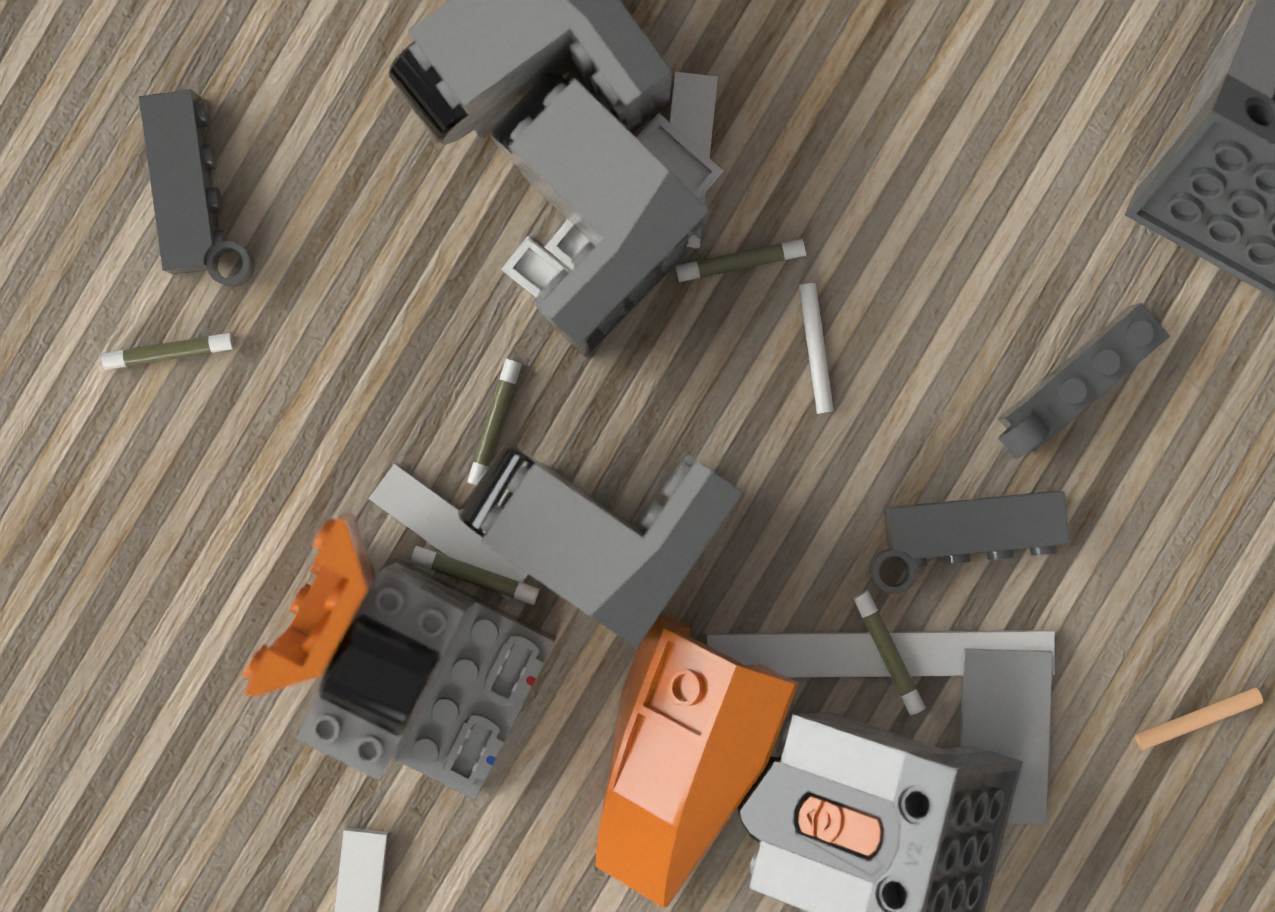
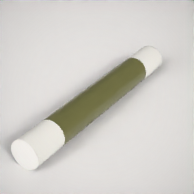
M803 239L675 265L678 282L803 257L806 256Z
M230 332L102 353L101 360L104 370H111L234 350V339Z
M505 359L467 483L484 487L522 363Z
M419 546L415 547L410 561L531 605H535L540 591L539 588Z
M869 590L853 597L855 604L909 714L914 715L923 711L926 707Z

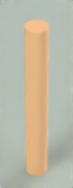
M1255 687L1135 734V739L1140 750L1143 751L1263 704V698L1258 688Z

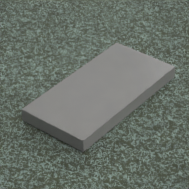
M964 649L960 747L973 746L1023 761L1007 823L1046 824L1053 652L1050 650Z

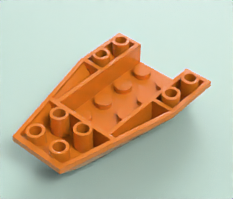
M345 512L337 520L332 517L329 521L326 520L313 543V547L320 551L310 570L317 577L312 586L306 583L304 588H301L289 609L290 612L296 615L291 625L270 647L263 644L259 651L256 650L243 673V676L250 680L244 691L245 694L255 697L320 677L329 665L375 579V572L355 516Z
M660 613L639 644L622 689L598 834L596 867L664 908L670 905L766 768L799 683L764 665H744L688 636L690 627Z

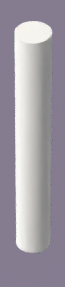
M816 283L799 285L816 412L817 414L833 412Z

